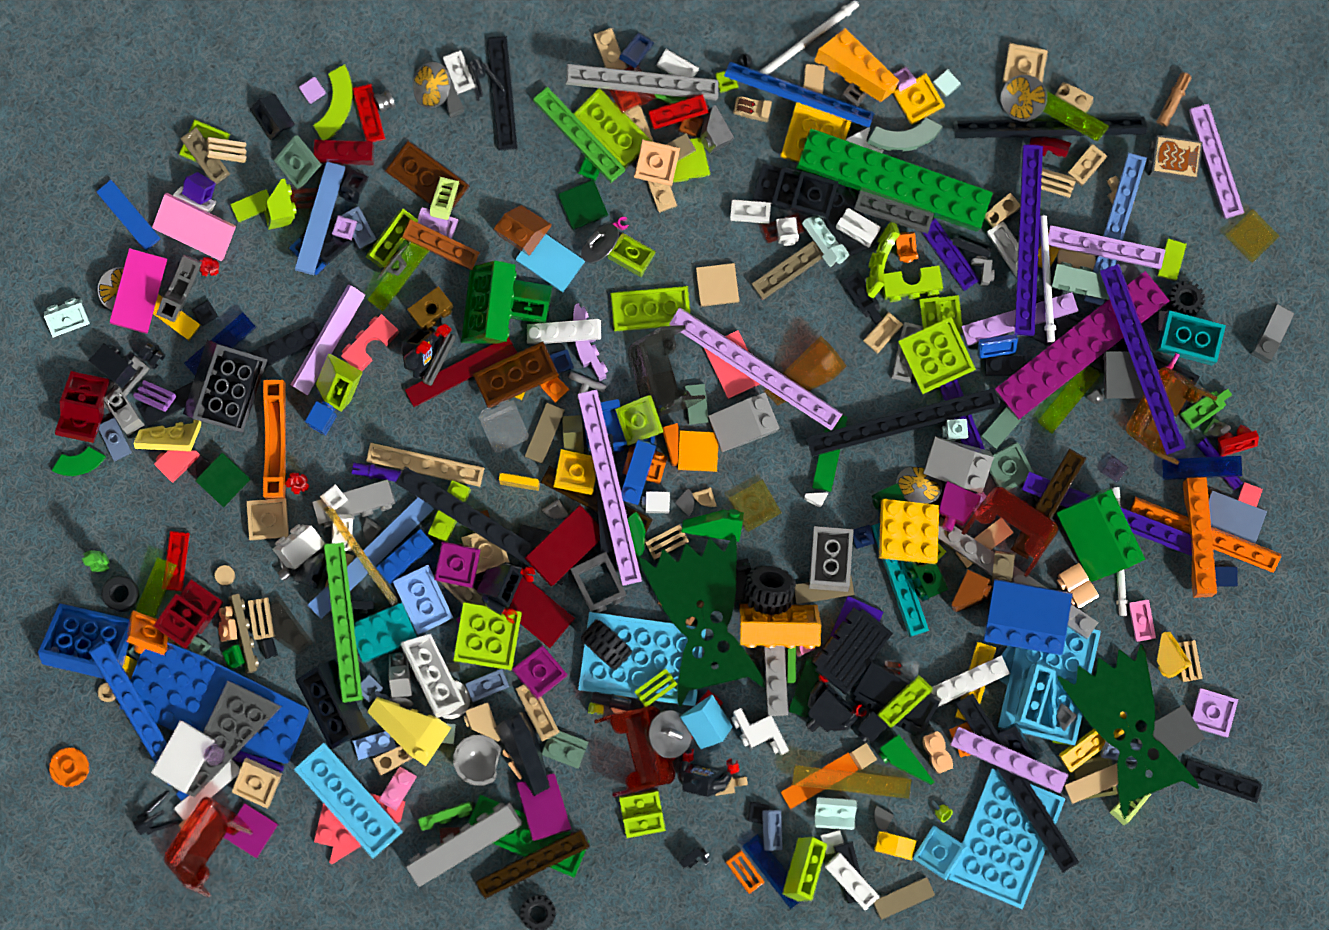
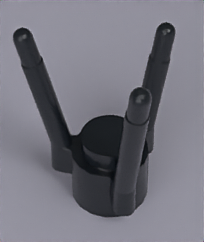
M477 59L467 65L475 85L474 91L477 101H480V97H483L479 79L485 76V72L488 73L502 92L505 91V88L491 72L487 63L483 64L480 59Z
M166 791L148 809L137 816L138 819L133 822V825L140 835L144 833L149 835L155 831L181 823V820H176L152 828L154 826L153 820L164 814V810L151 817L148 814L170 794V791Z

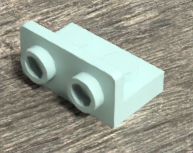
M71 298L61 306L57 304L52 305L44 312V318L52 337L90 324L81 298L77 300L76 298Z
M817 798L815 827L853 830L855 827L857 800Z

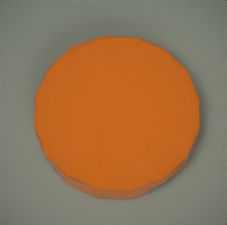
M64 748L53 755L49 772L57 784L64 787H74L86 779L89 773V762L82 751L76 748Z

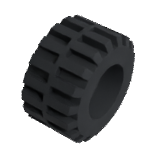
M764 565L754 568L747 576L744 590L745 603H748L750 608H754V611L762 612L761 614L779 615L782 612L788 611L792 605L796 587L794 577L779 567Z
M598 619L580 636L582 642L614 670H617L633 653L631 648L612 629Z

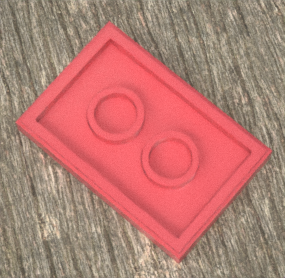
M739 330L725 336L748 351ZM704 348L728 399L760 385Z

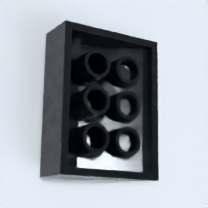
M207 340L183 414L195 420L243 433L267 359Z

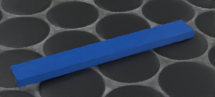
M729 62L724 77L866 127H870L874 112Z
M106 640L90 649L89 653L154 762L157 764L168 743Z

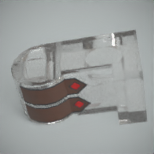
M882 660V666L905 679L914 680L918 676L919 661Z

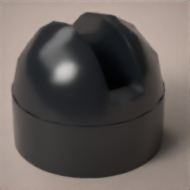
M748 54L740 55L737 60L738 65L750 68L753 63L751 56ZM743 57H746V60H747V65H746V66H744Z

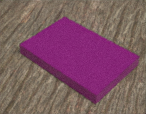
M555 773L547 775L550 788L536 796L532 795L525 781L516 784L532 841L571 831Z

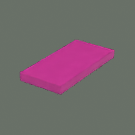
M129 248L110 324L148 333L167 262L166 258Z

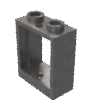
M606 552L571 569L591 612L600 613L607 609L606 605L612 602L614 605H617L624 601L623 597L627 594ZM606 563L619 593L593 605L579 575Z

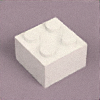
M298 524L290 530L291 534L288 537H282L275 543L276 546L272 550L287 568L296 569L325 545V542L311 525L302 524L300 526Z

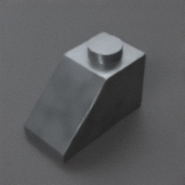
M716 105L711 107L709 113H706L700 135L702 145L709 154L729 145L734 139Z

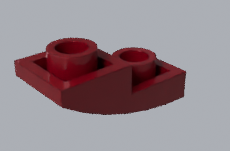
M1032 137L1029 145L1043 146V156L1046 155L1047 151H1050L1056 156L1066 158L1071 143L1051 137Z

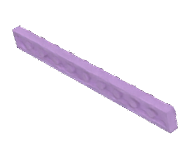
M681 307L669 323V325L831 431L841 418L843 413Z
M593 390L578 394L622 586L641 582L642 579L598 392Z

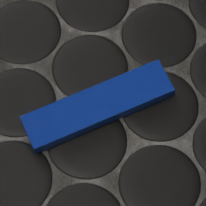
M112 180L97 191V194L145 251L161 239Z

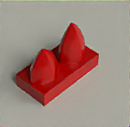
M1244 425L1238 427L1237 436L1235 437L1228 431L1225 435L1218 437L1220 456L1223 457L1258 446L1259 435L1256 430L1251 431Z

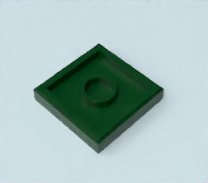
M594 180L558 194L573 230L608 216Z
M221 453L195 481L224 508L251 479L227 456Z

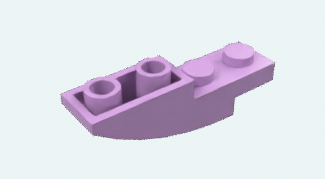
M579 303L576 304L573 321L587 320L586 318L589 316L585 307L581 308ZM596 340L575 341L583 367L591 364L598 380L605 379V373L608 370L604 362H599L597 358L599 352L596 346H591L590 344Z

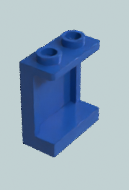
M619 399L600 402L607 434H613L614 453L622 452L627 447V442L615 410L620 407ZM584 424V430H585V435H586L587 447H588V452H589V454H590V453H591V450H590V445H589V441H588V437H587V433H586V428H585V424Z

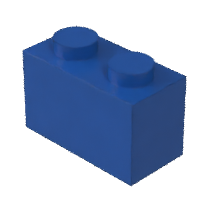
M316 401L305 422L310 428L326 436L337 415L332 405L325 401L322 403Z

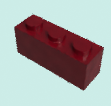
M314 140V156L321 164L330 162L347 165H374V144L367 141Z

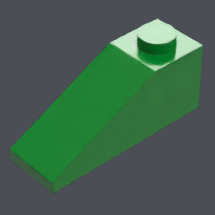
M724 509L683 520L681 532L724 540H731L733 535H735L736 542H739L744 513L736 509Z
M899 734L879 748L881 753L878 755L885 764L889 762L890 765L929 785L934 783L933 779Z

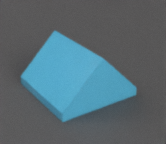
M712 694L680 716L700 749L723 742L733 727Z

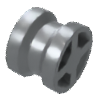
M388 89L382 94L377 93L374 95L381 112H385L389 107H396Z

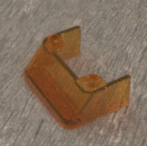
M1163 367L1159 370L1175 418L1186 400L1196 403L1202 395L1215 401L1218 398L1201 385L1168 367ZM1144 394L1127 423L1126 432L1158 457L1178 465L1179 461L1165 452Z

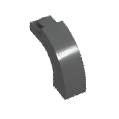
M183 255L174 279L163 297L156 315L172 322L177 320L195 283L202 264L201 261Z

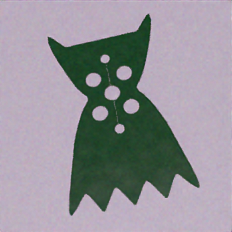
M733 535L725 551H722L709 538L702 556L698 555L688 544H685L679 562L665 549H662L657 567L652 566L645 559L639 557L642 569L661 606L672 623L688 639L683 651L678 681L677 697L679 707L682 706L690 690L749 677L760 686L765 687L760 672L745 649L727 631L736 595V536ZM699 600L704 602L702 609L697 606ZM719 611L722 613L723 619L720 623H713L710 616L712 612ZM695 617L698 621L697 627L689 629L686 626L687 618ZM704 629H711L714 636L712 640L705 641L702 638L701 633ZM722 640L727 641L730 645L729 650L725 653L720 652L717 648L718 643ZM696 646H701L704 649L705 654L702 658L697 659L693 656L692 651ZM712 662L718 663L717 669L711 668Z
M1140 644L1136 661L1132 660L1121 650H1118L1116 668L1111 667L1101 658H1098L1096 676L1091 675L1081 666H1077L1075 685L1060 676L1057 677L1066 693L1089 724L1105 741L1119 751L1117 762L1118 793L1121 813L1124 819L1127 817L1132 801L1173 784L1184 781L1199 789L1198 783L1185 766L1162 743L1153 737L1155 706L1143 644ZM1123 711L1127 713V718L1125 719L1120 717V713ZM1138 720H1143L1147 724L1146 731H1137L1135 724ZM1116 729H1122L1125 732V738L1122 741L1114 738L1113 734ZM1137 738L1142 742L1140 750L1132 749V739ZM1150 748L1158 750V759L1151 760L1148 757L1147 753ZM1128 757H1134L1137 760L1136 768L1129 769L1126 766V759ZM1147 770L1152 771V777L1149 778L1146 776L1145 773Z

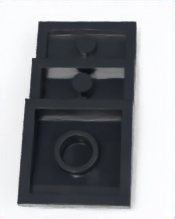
M763 163L752 201L771 203L770 206L828 219L838 181L804 171L798 172Z

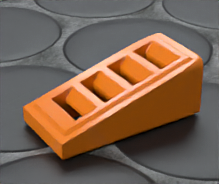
M678 423L663 427V435L673 467L677 466Z

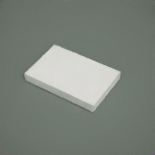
M180 721L154 767L152 774L186 793L215 740L184 721Z

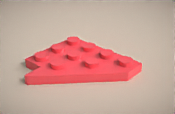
M371 794L396 824L401 821L405 801H402L397 811L379 801L381 796ZM323 803L314 842L333 846L330 863L333 864L359 848L361 844Z

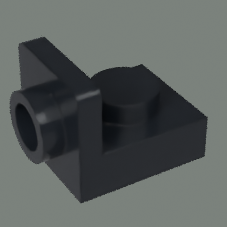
M351 169L341 186L340 197L348 202L358 204L360 195L369 177Z
M351 601L353 622H355V610H358V614H370V610H374L375 602Z
M696 847L679 863L684 869L686 867L690 869L698 863L697 858L700 857L708 865L710 862L707 859L710 856L703 848L699 850Z

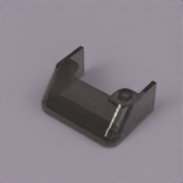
M685 325L661 326L632 343L628 349V356L640 398L651 395L658 416L687 409L706 399L705 395L691 396L687 390L678 391L669 355L676 349L674 335L685 330Z

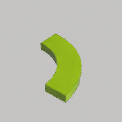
M345 64L328 73L333 87L332 102L325 116L318 123L314 124L322 140H329L338 132L351 109L352 83Z
M892 221L880 236L876 253H872L869 262L870 275L866 277V288L868 296L872 298L885 285V263L893 244L900 235L897 224Z

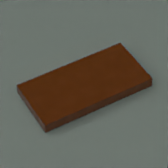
M409 141L406 142L385 170L387 174L430 205L440 177L459 181L452 209L470 187V185ZM442 186V188L452 190L450 187Z
M542 341L474 373L473 376L489 409L558 377L559 374Z

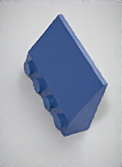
M994 579L984 631V641L1063 655L1072 593Z
M59 603L38 651L41 663L105 679L89 650L107 640L123 667L129 645L127 642L129 619Z

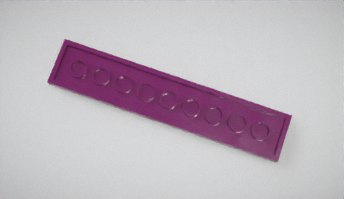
M1146 271L1127 285L1141 324L1170 301ZM1110 299L995 388V392L1018 420L1124 338Z

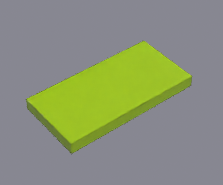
M600 88L574 113L625 169L639 156L642 140L653 142Z
M688 286L611 293L614 332L672 327L669 323L680 307L690 313Z

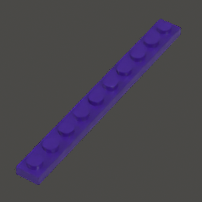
M1023 145L1014 335H1035L1043 146Z
M1117 264L1101 270L1103 282L1165 452L1168 455L1186 448L1121 267Z
M1029 471L1022 490L1041 497L1050 479ZM1070 487L1060 505L1069 507L1091 495ZM1120 507L1134 534L1192 556L1191 534Z

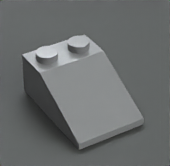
M766 393L751 397L708 416L722 452L776 433L780 429Z
M935 436L923 473L945 482L948 481L961 488L982 493L994 456L991 451Z

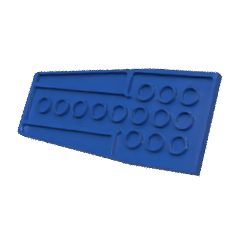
M170 642L167 643V650L164 655L145 649L139 657L130 680L155 723L172 730H176L180 721H184L203 733L228 681L281 705L282 707L252 737L241 751L284 764L290 761L309 715V708L205 656Z

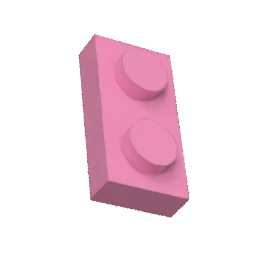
M1149 600L1128 603L1135 642L1155 639L1156 635Z
M399 767L379 801L397 811L417 776Z

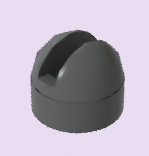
M1099 387L1093 390V393L1086 396L1093 404H1099L1104 398L1103 392Z

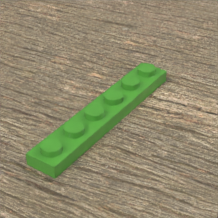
M548 87L533 99V102L610 183L625 172L624 166Z

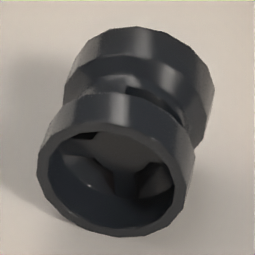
M148 343L141 350L138 358L146 361L152 369H156L159 366L156 364L159 359L163 361L165 354L162 351H157L154 345Z

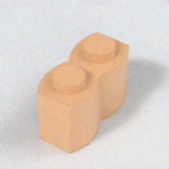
M1080 563L1058 575L1057 583L1062 591L1066 590L1072 593L1071 604L1076 606V608L1079 609L1099 597Z
M938 731L924 736L922 743L925 751L930 755L932 769L937 774L952 769L953 761L950 754L945 750L943 736Z

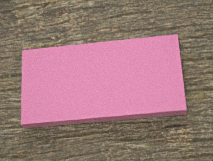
M166 193L152 228L222 261L236 225Z

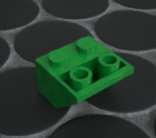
M515 280L513 284L514 298L511 301L512 316L510 319L547 323L553 286Z

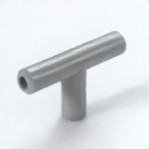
M570 372L569 379L582 384L578 394L588 392L589 387L605 392L606 385L575 372Z

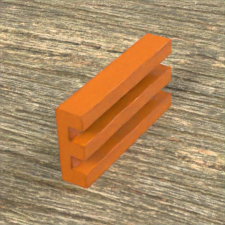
M742 850L726 861L748 894L765 883ZM741 856L743 858L745 863L748 865L753 874L759 880L758 883L754 882L752 877L749 875L744 866L738 860V857ZM731 862H736L752 884L751 888L748 887Z

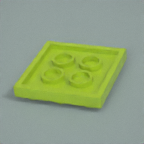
M952 317L898 341L922 394L976 370Z
M463 602L453 661L512 670L522 612L516 611L518 617L514 614L510 615L509 618H512L515 623H509L505 615H499L487 606Z

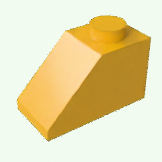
M1164 632L1161 635L1157 657L1158 669L1163 676L1172 678L1191 666L1192 663L1172 633Z
M878 831L874 851L912 860L916 841Z

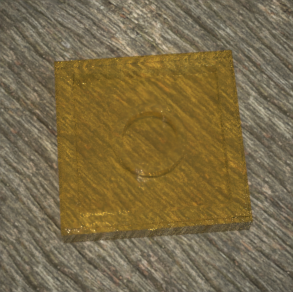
M1253 209L1225 235L1251 263L1280 237Z
M763 479L729 498L733 508L744 513L743 525L747 532L782 514Z

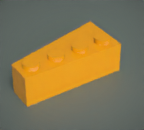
M846 28L819 48L814 60L818 64L822 63L829 67L828 70L834 74L837 72L842 75L850 84L858 85L860 90L879 102H882L891 95L899 82Z

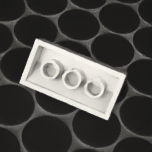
M431 634L401 643L437 718L451 714L465 704Z

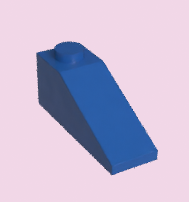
M640 439L637 440L621 492L623 501L636 505L639 504L657 446L656 444Z

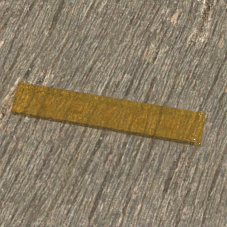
M328 505L323 510L392 607L398 604V600L336 511Z
M794 765L792 785L909 799L912 779Z

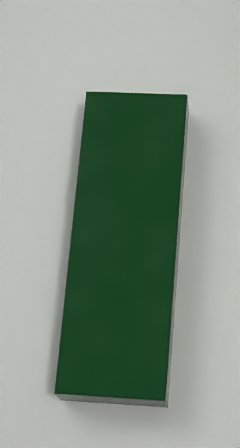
M809 656L788 712L806 719L809 710L807 705L809 694L815 683L819 680V674L814 671L817 667L811 663L814 658Z

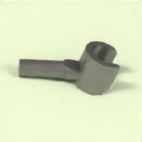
M279 558L282 570L277 573L285 581L291 577V572H289V569Z

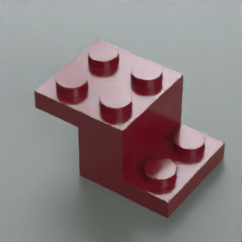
M73 371L70 372L60 399V418L55 429V435L94 443L104 415V397L109 386V379Z
M190 580L180 595L175 594L153 627L187 649L197 633H203L224 602L193 580Z

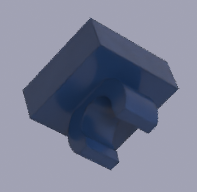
M870 525L853 529V540L856 549L875 544Z

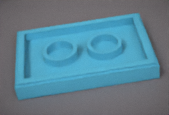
M545 234L530 256L521 251L515 261L562 293L585 263L582 258L547 234Z

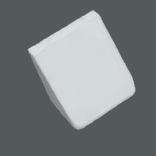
M809 493L804 496V500L820 508L828 493Z

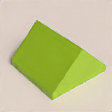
M622 233L615 247L608 254V259L642 277L656 251Z

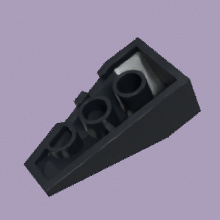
M324 549L313 554L300 566L293 569V581L316 589L318 588L326 565Z
M526 711L504 720L494 729L532 795L536 796L550 788L536 729Z

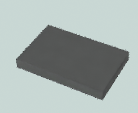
M1185 704L1154 722V739L1162 743L1175 756L1205 739ZM1147 726L1139 730V732L1146 731ZM1136 738L1137 742L1139 744H1142V742ZM1150 748L1147 754L1151 760L1158 759L1159 752L1157 749Z

